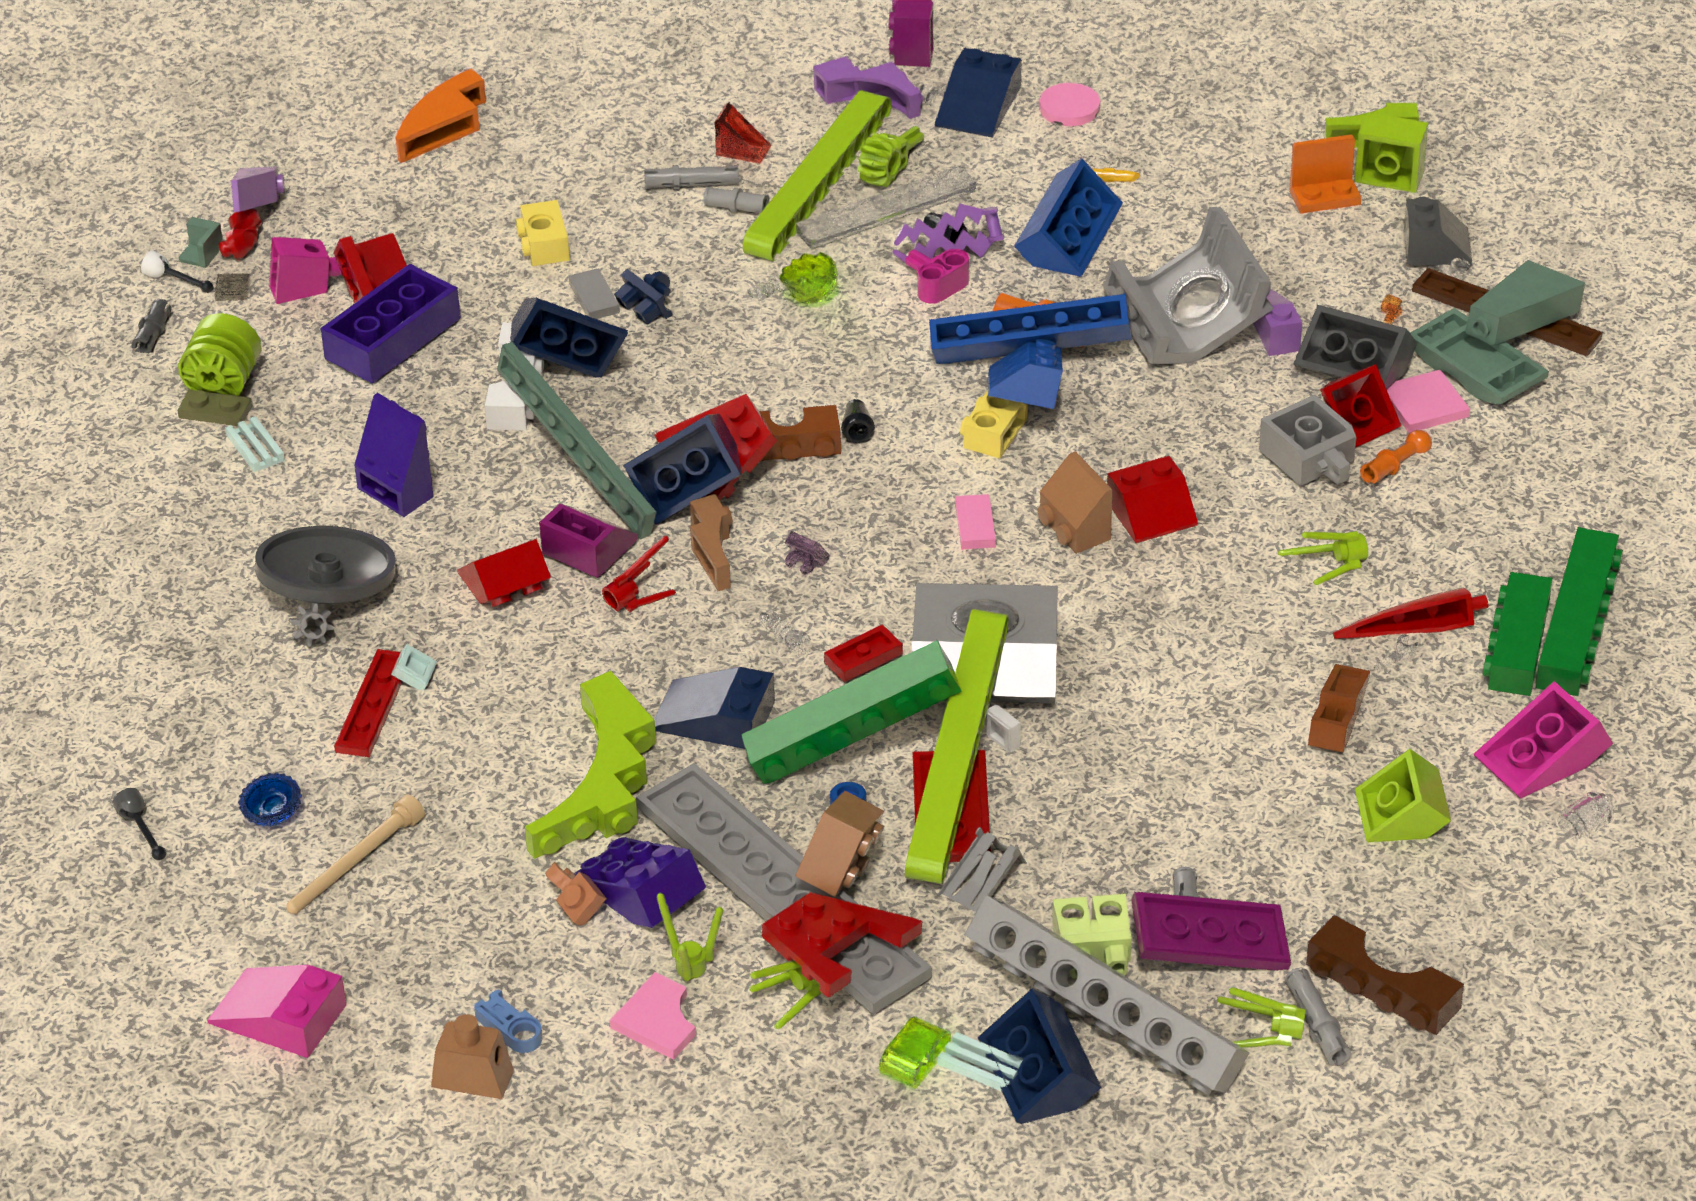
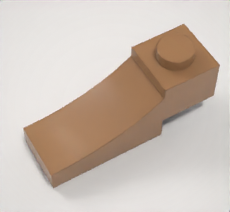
M715 494L690 501L691 550L717 591L731 588L730 564L722 549L723 540L730 538L729 526L733 524L730 509L727 505L723 506Z

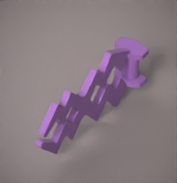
M959 203L955 217L944 212L934 229L918 218L913 229L904 223L894 241V245L898 246L906 236L914 244L922 232L929 240L925 247L917 242L914 249L932 259L939 247L946 251L949 249L964 250L966 246L981 258L993 242L1003 240L1005 237L1002 234L998 218V207L981 209ZM966 215L977 225L982 215H985L990 236L986 237L978 230L974 239L963 229L955 244H953L944 237L947 225L958 232ZM894 249L892 253L906 264L905 258L907 255Z

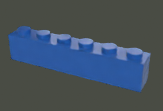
M1126 294L929 319L931 350L936 364L1002 357L1013 352L1028 341L1036 343L1037 339L1052 341L1056 343V347L1061 349L1133 340L1130 310Z

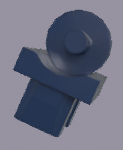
M629 269L620 274L625 284L614 293V296L624 308L629 310L640 300L641 302L633 308V311L646 324H649L659 315L664 319L673 315L672 311L664 305V297L669 296L671 293L669 288L670 278L667 274L661 271L655 272L652 275L646 274L644 281Z

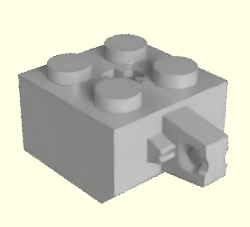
M1315 394L1261 419L1259 450L1297 484L1302 486L1324 475L1337 484L1349 480L1350 463L1355 460V432L1352 425Z

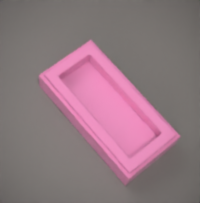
M989 494L955 496L961 550L996 548Z

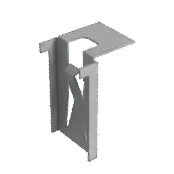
M981 827L976 831L977 837L937 894L938 896L943 894L975 912L974 916L985 896L993 895L1017 859L1027 864L1017 847L1011 844L1009 847H1006L998 841L996 836L988 832L985 834ZM993 843L994 847L998 848L999 850L1005 853L1002 855V857L1000 858L997 865L992 870L991 874L989 875L986 881L989 870L995 858L999 857L994 853L987 851L990 845ZM980 862L971 879L953 896L952 894Z

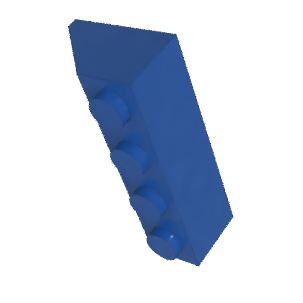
M1081 158L1055 175L1014 247L1033 267L1081 277L1123 202Z

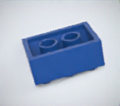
M1037 339L1036 343L1028 341L989 366L988 396L1054 409L1063 372L1061 348L1056 347V343L1052 341Z

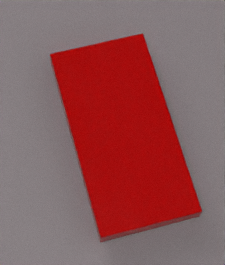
M977 750L949 862H960L977 837L976 831L979 827H981L985 834L987 832L990 833L985 750ZM934 751L912 752L915 824Z

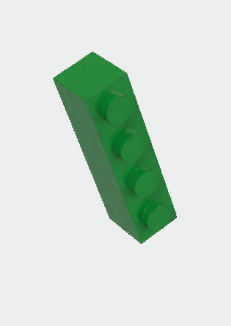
M1510 572L1508 585L1500 586L1498 606H1503V608L1495 609L1493 629H1498V632L1491 631L1488 652L1493 653V656H1485L1483 676L1489 677L1488 690L1531 696L1550 603L1553 578Z

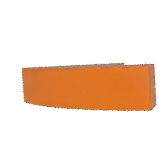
M470 68L453 76L426 94L410 110L395 137L397 157L400 163L480 130L477 106L486 103L484 79Z

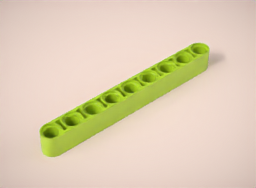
M860 90L748 228L742 247L745 254L775 261L773 258L776 254H781L789 242L787 240L791 236L794 237L803 226L801 224L802 221L808 219L815 211L817 202H822L830 192L828 188L832 184L835 185L844 174L842 172L844 168H848L856 159L857 155L855 154L864 147L866 139L878 131L884 123L882 120L885 117H889L892 105L890 97Z
M972 609L955 671L962 692L949 697L908 850L905 878L943 884L1006 640L1009 615Z

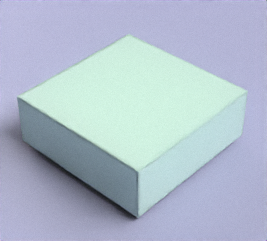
M406 644L401 650L391 675L417 690H424L437 661Z

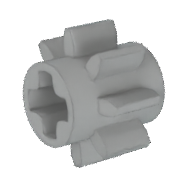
M311 603L310 609H304L298 605L297 610L299 614L297 618H289V622L297 627L292 636L297 639L305 635V644L309 647L312 645L313 639H319L325 643L326 638L324 634L326 630L334 629V626L326 621L331 612L326 609L318 613L317 603ZM310 616L315 620L318 619L315 622L317 629L313 632L308 628L304 629L308 625L306 619Z

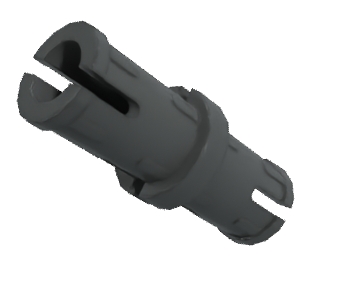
M155 299L147 315L141 318L138 324L139 331L131 343L133 349L137 347L135 352L150 353L158 335L162 336L165 330L164 323L172 311L171 305L166 307L168 304L166 300Z

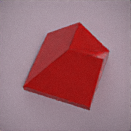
M1376 364L1329 382L1320 389L1325 403L1352 425L1356 435V447L1402 426Z

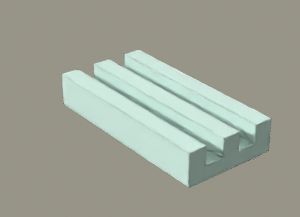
M256 416L250 418V424L246 425L244 421L238 422L237 429H234L232 425L225 427L226 436L254 472L285 461L284 452ZM253 430L255 431V433L258 435V437L261 439V441L264 443V445L268 448V450L271 452V454H272L274 457L271 458V456L269 455V453L266 451V449L262 446V444L259 442V440H258V439L256 438V436L253 434V432H252ZM243 434L263 460L262 462L257 460L239 435Z
M956 1032L952 1037V1043L948 1042L945 1046V1053L941 1052L937 1057V1065L1002 1091L1000 1087H1006L1003 1078L952 1056L990 1072L1000 1068L1007 1077L1013 1080L1017 1076L1016 1070L1000 1063L996 1064L995 1061L988 1059L985 1054L993 1053L1000 1061L1018 1069L1022 1060ZM1005 1079L1007 1085H1009L1010 1081Z

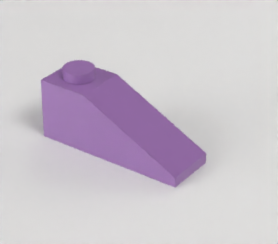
M278 166L240 168L231 180L233 212L248 210L279 200L280 193H285L284 175L278 174Z
M1271 289L1266 298L1274 309L1254 322L1253 325L1269 356L1298 352L1301 346L1302 321L1293 303Z

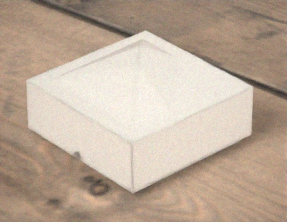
M995 704L988 708L986 736L1007 752H1013L1020 747L1021 723Z

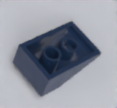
M963 48L953 66L934 126L993 138L1021 88L1022 59L1011 57L1007 54L985 52L976 48Z
M735 667L673 679L654 718L655 731L745 749L741 734L766 723L775 704L774 673Z

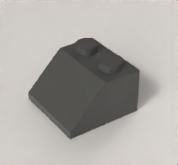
M1428 197L1406 199L1404 237L1407 264L1472 265L1468 227L1439 200H1432Z

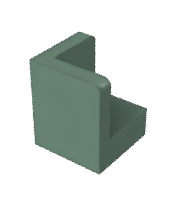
M192 216L186 223L189 245L179 256V262L206 268L220 251L218 245L223 241L221 224Z

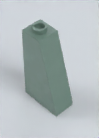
M1527 260L1470 306L1466 334L1495 346L1576 314L1581 308L1585 282Z

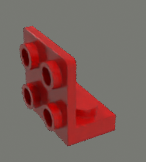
M393 233L357 244L354 243L352 236L339 239L333 252L354 303L407 266Z

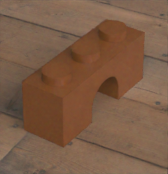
M836 405L803 407L802 421L792 426H781L771 420L769 410L759 411L777 439V442L760 462L777 459L792 460L812 456L827 457L841 454V431Z

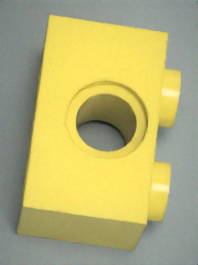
M558 200L520 205L521 218L516 219L518 237H521L523 256H530L532 266L570 261L568 236Z

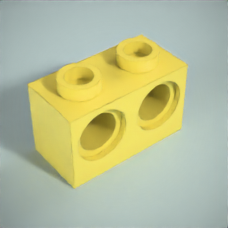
M987 390L983 397L980 396L977 399L970 416H965L962 421L960 434L964 436V448L1001 458L1027 421L1028 404L988 396Z

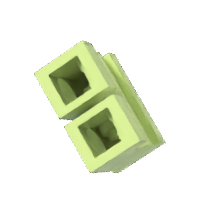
M1126 894L1092 896L1091 920L1087 897L1053 899L1052 924L1054 932L1121 974L1126 975L1128 962H1131L1132 943ZM1106 906H1115L1119 908V914L1102 915L1100 910ZM1068 909H1077L1081 911V917L1064 918L1062 913ZM1075 968L1070 970V975L1073 979H1077Z

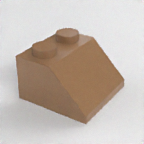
M1074 451L1066 457L1040 490V506L1037 511L1040 521L1045 526L1049 525L1056 532L1059 542L1062 545L1067 544L1077 554L1111 540L1112 489Z

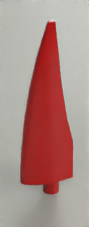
M1464 587L1449 590L1382 610L1333 632V636L1335 639L1362 638L1393 634L1443 632L1474 625L1473 611L1487 609L1489 606L1486 595L1471 597V593Z

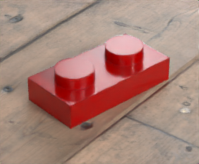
M882 624L824 652V663L845 683L902 655L903 644Z

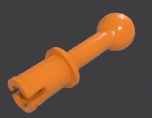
M1414 430L1408 434L1405 444L1394 451L1389 449L1381 450L1375 459L1361 467L1360 474L1362 479L1367 483H1376L1388 474H1396L1400 469L1402 461L1415 453H1425L1431 449L1432 439L1430 435L1423 430Z

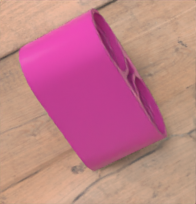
M913 249L909 251L908 256L905 258L906 264L917 271V295L922 302L929 304L939 303L969 284V255L964 250L949 249L930 259Z

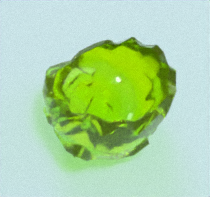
M819 252L817 255L803 253L799 259H792L790 265L782 268V274L779 276L780 281L789 290L790 295L803 304H814L824 300L838 285L837 266L831 257L822 252Z

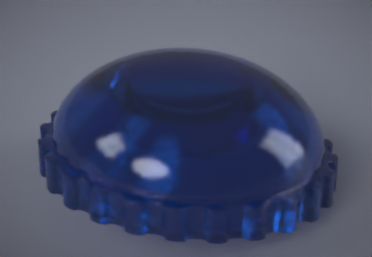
M277 772L274 774L267 773V775H260L259 778H254L251 783L246 784V788H243L242 794L239 795L240 800L238 804L243 816L249 822H254L256 825L276 826L286 822L295 814L299 804H301L300 798H302V794L296 780H293L291 776Z

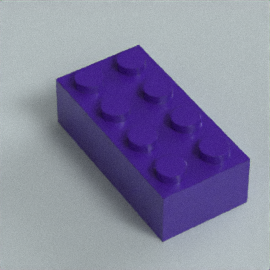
M408 264L320 328L324 359L373 384L461 318L458 287L412 264Z

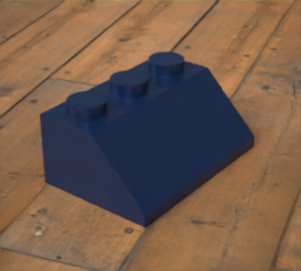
M525 298L512 320L510 342H513L522 352L598 378L604 375L627 337L628 330L539 298Z
M720 414L704 416L623 465L633 485L656 511L655 525L690 506V501L703 498L742 475L736 442Z
M1033 988L977 1037L979 1042L1022 1060L1018 1069L1000 1061L993 1053L985 1054L988 1059L995 1061L996 1064L1000 1063L1017 1071V1076L1014 1080L1007 1077L1000 1068L999 1070H993V1073L1004 1079L1006 1087L1000 1088L1015 1121L1020 1124L1075 1111L1102 1088L1062 1004ZM1005 1079L1010 1081L1009 1085H1007Z

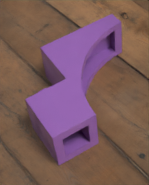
M844 56L813 66L814 90L827 105L841 101H851L860 90L890 97L891 107L899 110L909 119L921 116L920 105L923 103V96L920 89L915 87L908 80L905 72L900 71L893 62L860 71L858 66H854Z

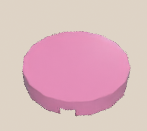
M1061 83L1047 88L1041 94L1039 110L1041 115L1049 122L1054 124L1055 121L1062 122V126H1078L1091 122L1096 118V114L1100 111V98L1096 91L1083 84Z

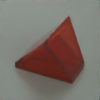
M730 102L724 105L714 122L716 156L760 164L771 144Z

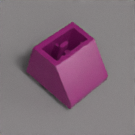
M892 0V12L889 13L888 26L889 30H893V37H890L889 55H894V64L898 66L930 67L934 51L933 1Z
M561 503L539 522L542 554L596 578L601 576L638 540V534L584 510Z

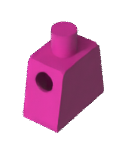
M272 237L269 288L276 304L327 293L328 277L343 276L336 258L329 257L322 241L317 239Z

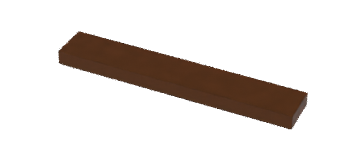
M1427 268L1412 284V292L1468 313L1470 312V306L1490 291ZM1563 318L1525 334L1587 357L1602 340L1603 332Z

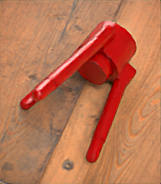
M663 536L624 573L603 587V598L614 610L618 612L625 607L627 611L632 612L640 606L662 600L676 593L674 589H670L640 599L635 598L639 594V590L633 580L650 566L648 560L669 541L668 536Z

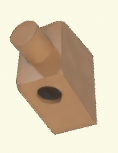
M470 1014L461 1015L455 1021L447 1022L435 1050L431 1087L503 1099L514 1068L501 1031L496 1028L479 1026L477 1018Z

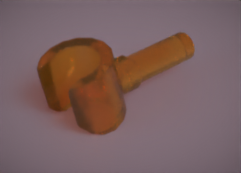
M1391 294L1385 296L1381 304V312L1386 313L1383 322L1391 324L1395 318L1402 314V308L1400 307L1402 299Z

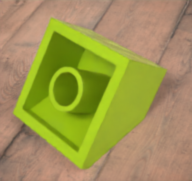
M1410 748L1355 788L1365 838L1368 843L1427 839L1451 822L1439 768Z

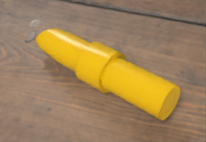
M1106 167L1104 169L1092 168L1104 182H1134L1140 177V173L1128 170H1115V168Z

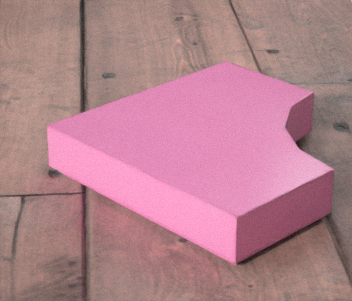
M654 972L610 1019L611 1029L673 1060L696 1036V1027L687 1021L681 1012V1005L687 996L686 987L657 972Z

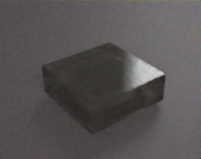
M218 274L214 293L215 301L248 300L251 282L250 274Z

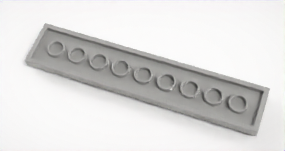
M695 763L636 796L637 808L681 847L690 849L697 861L766 921L810 892L858 904L843 890L834 897L797 878L795 875L803 856ZM871 933L866 934L831 958V960L852 970L851 983L843 989L873 1015L932 978V967L907 945L899 948Z

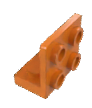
M1353 135L1293 143L1290 194L1300 214L1361 205V195L1352 179L1355 138Z

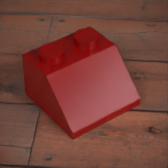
M1170 455L1107 473V485L1112 489V510L1135 543L1198 526L1197 516L1185 476Z
M537 538L476 560L457 569V573L478 602L483 604L490 601L492 607L511 601L510 593L522 589L523 595L543 589L541 582L551 578Z

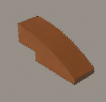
M1339 664L1334 665L1321 690L1319 705L1311 719L1308 739L1309 746L1344 752L1365 695L1370 677L1369 670Z

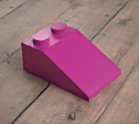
M1554 681L1473 755L1521 799L1587 768L1613 742L1601 722Z
M309 964L246 968L207 1019V1023L309 1058L347 1005L343 977Z

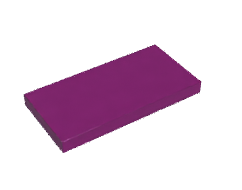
M1136 891L1133 894L1131 902L1140 959L1275 971L1289 970L1291 957L1280 904Z

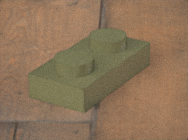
M188 390L177 410L178 417L180 419L238 426V422L245 421L250 412L252 400L248 397Z

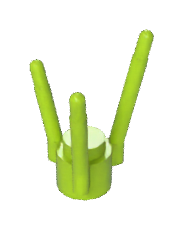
M1357 531L1347 533L1303 532L1302 537L1305 539L1338 541H1334L1332 544L1297 547L1278 551L1279 556L1333 551L1338 562L1343 561L1345 564L1313 581L1315 585L1329 581L1347 571L1360 569V561L1368 558L1367 540L1362 533Z
M659 893L657 900L671 944L672 956L675 958L676 971L685 981L698 978L705 973L706 962L714 959L713 948L720 927L723 908H716L705 947H701L695 941H685L679 944L665 897L662 893Z
M794 960L763 968L750 974L752 979H758L781 973L750 986L751 992L766 989L790 979L798 990H808L775 1023V1029H781L812 999L822 994L820 992V984L815 979L809 981L801 974V966Z
M1231 987L1229 993L1250 1002L1223 996L1217 998L1218 1003L1272 1017L1271 1031L1278 1032V1036L1232 1041L1241 1048L1269 1045L1291 1046L1292 1038L1302 1039L1305 1008L1281 1003L1235 987Z

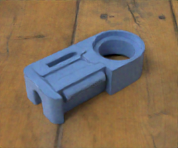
M495 990L490 993L487 1002L480 1000L474 1005L475 1017L478 1022L485 1027L496 1028L501 1031L505 1044L512 1050L519 1053H529L541 1045L542 1029L540 1022L526 1010L519 1012L503 999L501 990ZM521 1031H531L535 1034L528 1040H519L514 1037Z

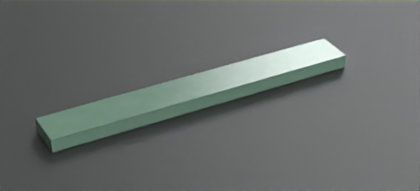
M513 342L502 344L497 367L498 372L629 528L638 534V538L641 540L651 535L656 516L654 508Z

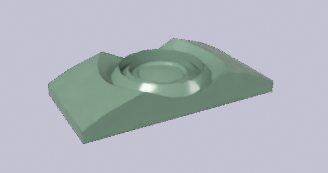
M1456 308L1410 332L1417 342L1415 352L1427 365L1435 370L1451 374L1456 380L1460 381L1468 393L1488 403L1503 404L1546 379L1549 375L1547 369L1507 342L1494 346L1467 335L1466 329L1469 317Z

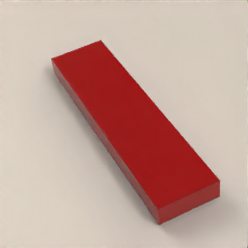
M377 649L335 742V753L370 758L403 683L402 680L391 675L401 652Z

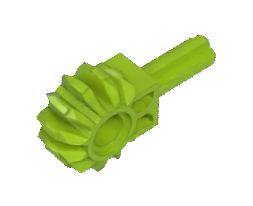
M913 126L899 137L887 133H874L871 137H868L864 147L861 148V155L858 158L860 179L866 181V183L887 187L891 181H895L897 173L907 166L908 150L924 140V133L920 132V127Z

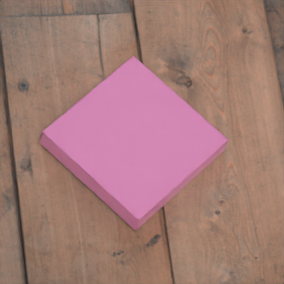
M1441 370L1398 380L1387 388L1397 416L1408 433L1464 419L1470 415V408Z

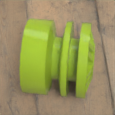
M210 314L200 320L178 363L179 376L184 385L190 390L239 396L262 351L261 340L256 330L246 321L230 314Z

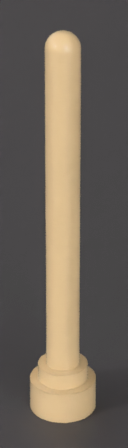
M405 794L395 802L391 816L289 900L286 905L287 911L291 914L300 912L400 827L406 828L408 825L414 826L425 816V811L420 802L409 794Z

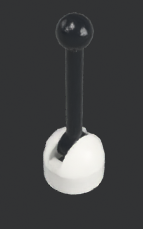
M149 251L142 261L141 272L149 277L159 278L167 273L201 287V290L205 293L213 290V283L211 281H200L169 268L167 258L156 251Z

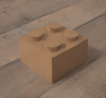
M844 791L823 812L795 876L834 897L844 887L850 889L856 877H861L868 865L870 857L866 856V853L871 844L874 846L882 834L884 825L879 822L884 810Z

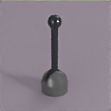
M136 788L121 790L112 801L116 812L125 820H135L152 848V857L155 860L164 859L166 856L165 848L157 844L141 817L145 807L142 795Z

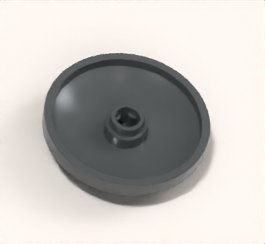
M306 526L280 532L265 540L256 551L255 572L257 578L265 587L284 597L312 603H343L370 597L388 587L395 576L396 558L391 547L372 534L339 526Z

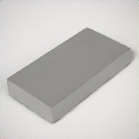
M599 268L568 276L569 285L587 316L598 319L620 313L619 304Z

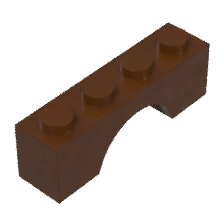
M1333 915L1308 941L1306 966L1310 967L1315 974L1320 977L1327 976L1343 985L1351 994H1360L1375 1002L1381 1010L1393 1012L1408 1020L1416 1029H1425L1437 1035L1462 1007L1464 990L1462 982L1433 967L1412 973H1399L1382 968L1373 962L1366 953V931L1336 915Z

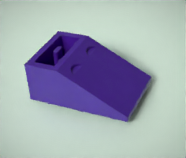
M379 393L373 396L354 464L357 489L405 517L433 498V480L426 435L427 427L425 421L420 416L412 414L399 406L395 401L389 400Z
M627 837L613 840L609 843L606 851L597 857L584 861L580 866L581 869L574 873L575 876L579 872L589 876L607 898L604 903L631 923L653 928L663 920L657 900L659 893L664 895L669 912L672 914L706 888L690 849L628 839Z

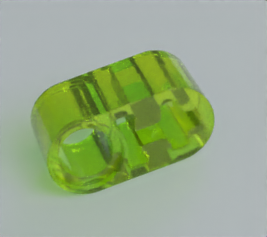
M916 1016L911 1017L884 1050L879 1063V1072L917 1089L937 1064L935 1059L942 1051L945 1052V1046L951 1041L950 1031Z

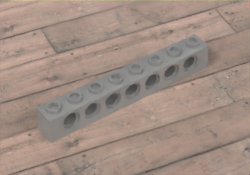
M986 895L964 934L975 942L972 948L991 959H993L994 955L1006 961L1003 965L1006 970L1021 978L1024 977L1025 973L1036 980L1033 985L1035 988L1051 997H1054L1056 993L1067 999L1064 1004L1067 1008L1082 1016H1085L1087 1012L1098 1018L1095 1023L1096 1026L1116 1036L1118 1031L1129 1038L1126 1043L1128 1046L1144 1055H1147L1149 1051L1161 1057L1158 1062L1160 1066L1176 1075H1179L1180 1071L1185 1072L1193 1077L1190 1084L1208 1095H1211L1213 1090L1226 1093L1250 1053L1001 899ZM1014 930L1016 934L1015 943L1010 948H1008L1006 945L1007 935ZM1045 949L1046 961L1041 967H1038L1036 963L1037 955L1041 950ZM1075 968L1077 980L1069 987L1067 975L1070 970ZM1106 987L1109 993L1108 1000L1100 1006L1098 994L1101 989ZM1137 1006L1140 1010V1017L1136 1024L1131 1025L1129 1014ZM1169 1025L1172 1036L1170 1041L1163 1045L1160 1040V1034ZM1201 1045L1204 1052L1203 1059L1195 1065L1192 1061V1053L1197 1046Z

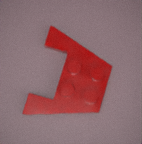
M747 394L659 431L654 435L657 441L661 443L706 415L720 414L736 442L742 474L745 471L750 474L777 442L774 434ZM741 476L707 496L715 494L719 501L723 497L728 499L736 490L734 484Z
M810 892L762 924V937L787 961H796L801 966V974L809 981L815 979L820 984V992L830 998L851 983L852 975L851 969L831 960L832 957L868 933L902 948L922 934L923 921Z

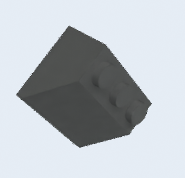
M1317 305L1293 364L1300 368L1336 378H1342L1376 364L1387 389L1406 373L1417 342L1407 328Z

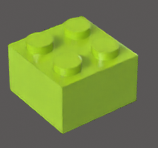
M1366 112L1358 133L1355 183L1416 193L1425 168L1428 122Z

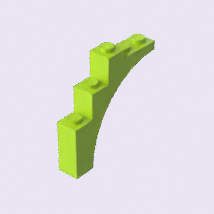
M608 671L580 684L582 709L592 722L599 740L595 758L584 780L566 800L548 814L525 826L527 851L534 859L545 854H553L562 846L575 840L586 839L597 830L605 838H609L617 833H626L638 824L636 799L631 793L638 791L643 785L647 784L646 760L640 753L646 752L651 746L656 744L655 720L612 671Z

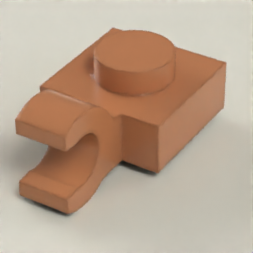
M555 862L545 872L547 878L563 891L556 901L573 923L582 926L586 924L607 899L590 877L581 872L575 876L569 868H565L563 871Z

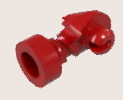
M255 208L234 212L228 218L231 230L225 232L227 240L221 241L218 245L223 257L228 258L234 255L236 260L244 258L257 243L258 229L261 227L262 221Z

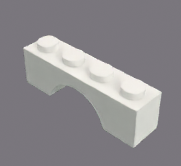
M508 322L502 323L498 341L499 356L502 344L510 343L511 323ZM521 351L543 377L544 359ZM506 380L489 384L485 402L487 429L527 431L529 419H535V414Z

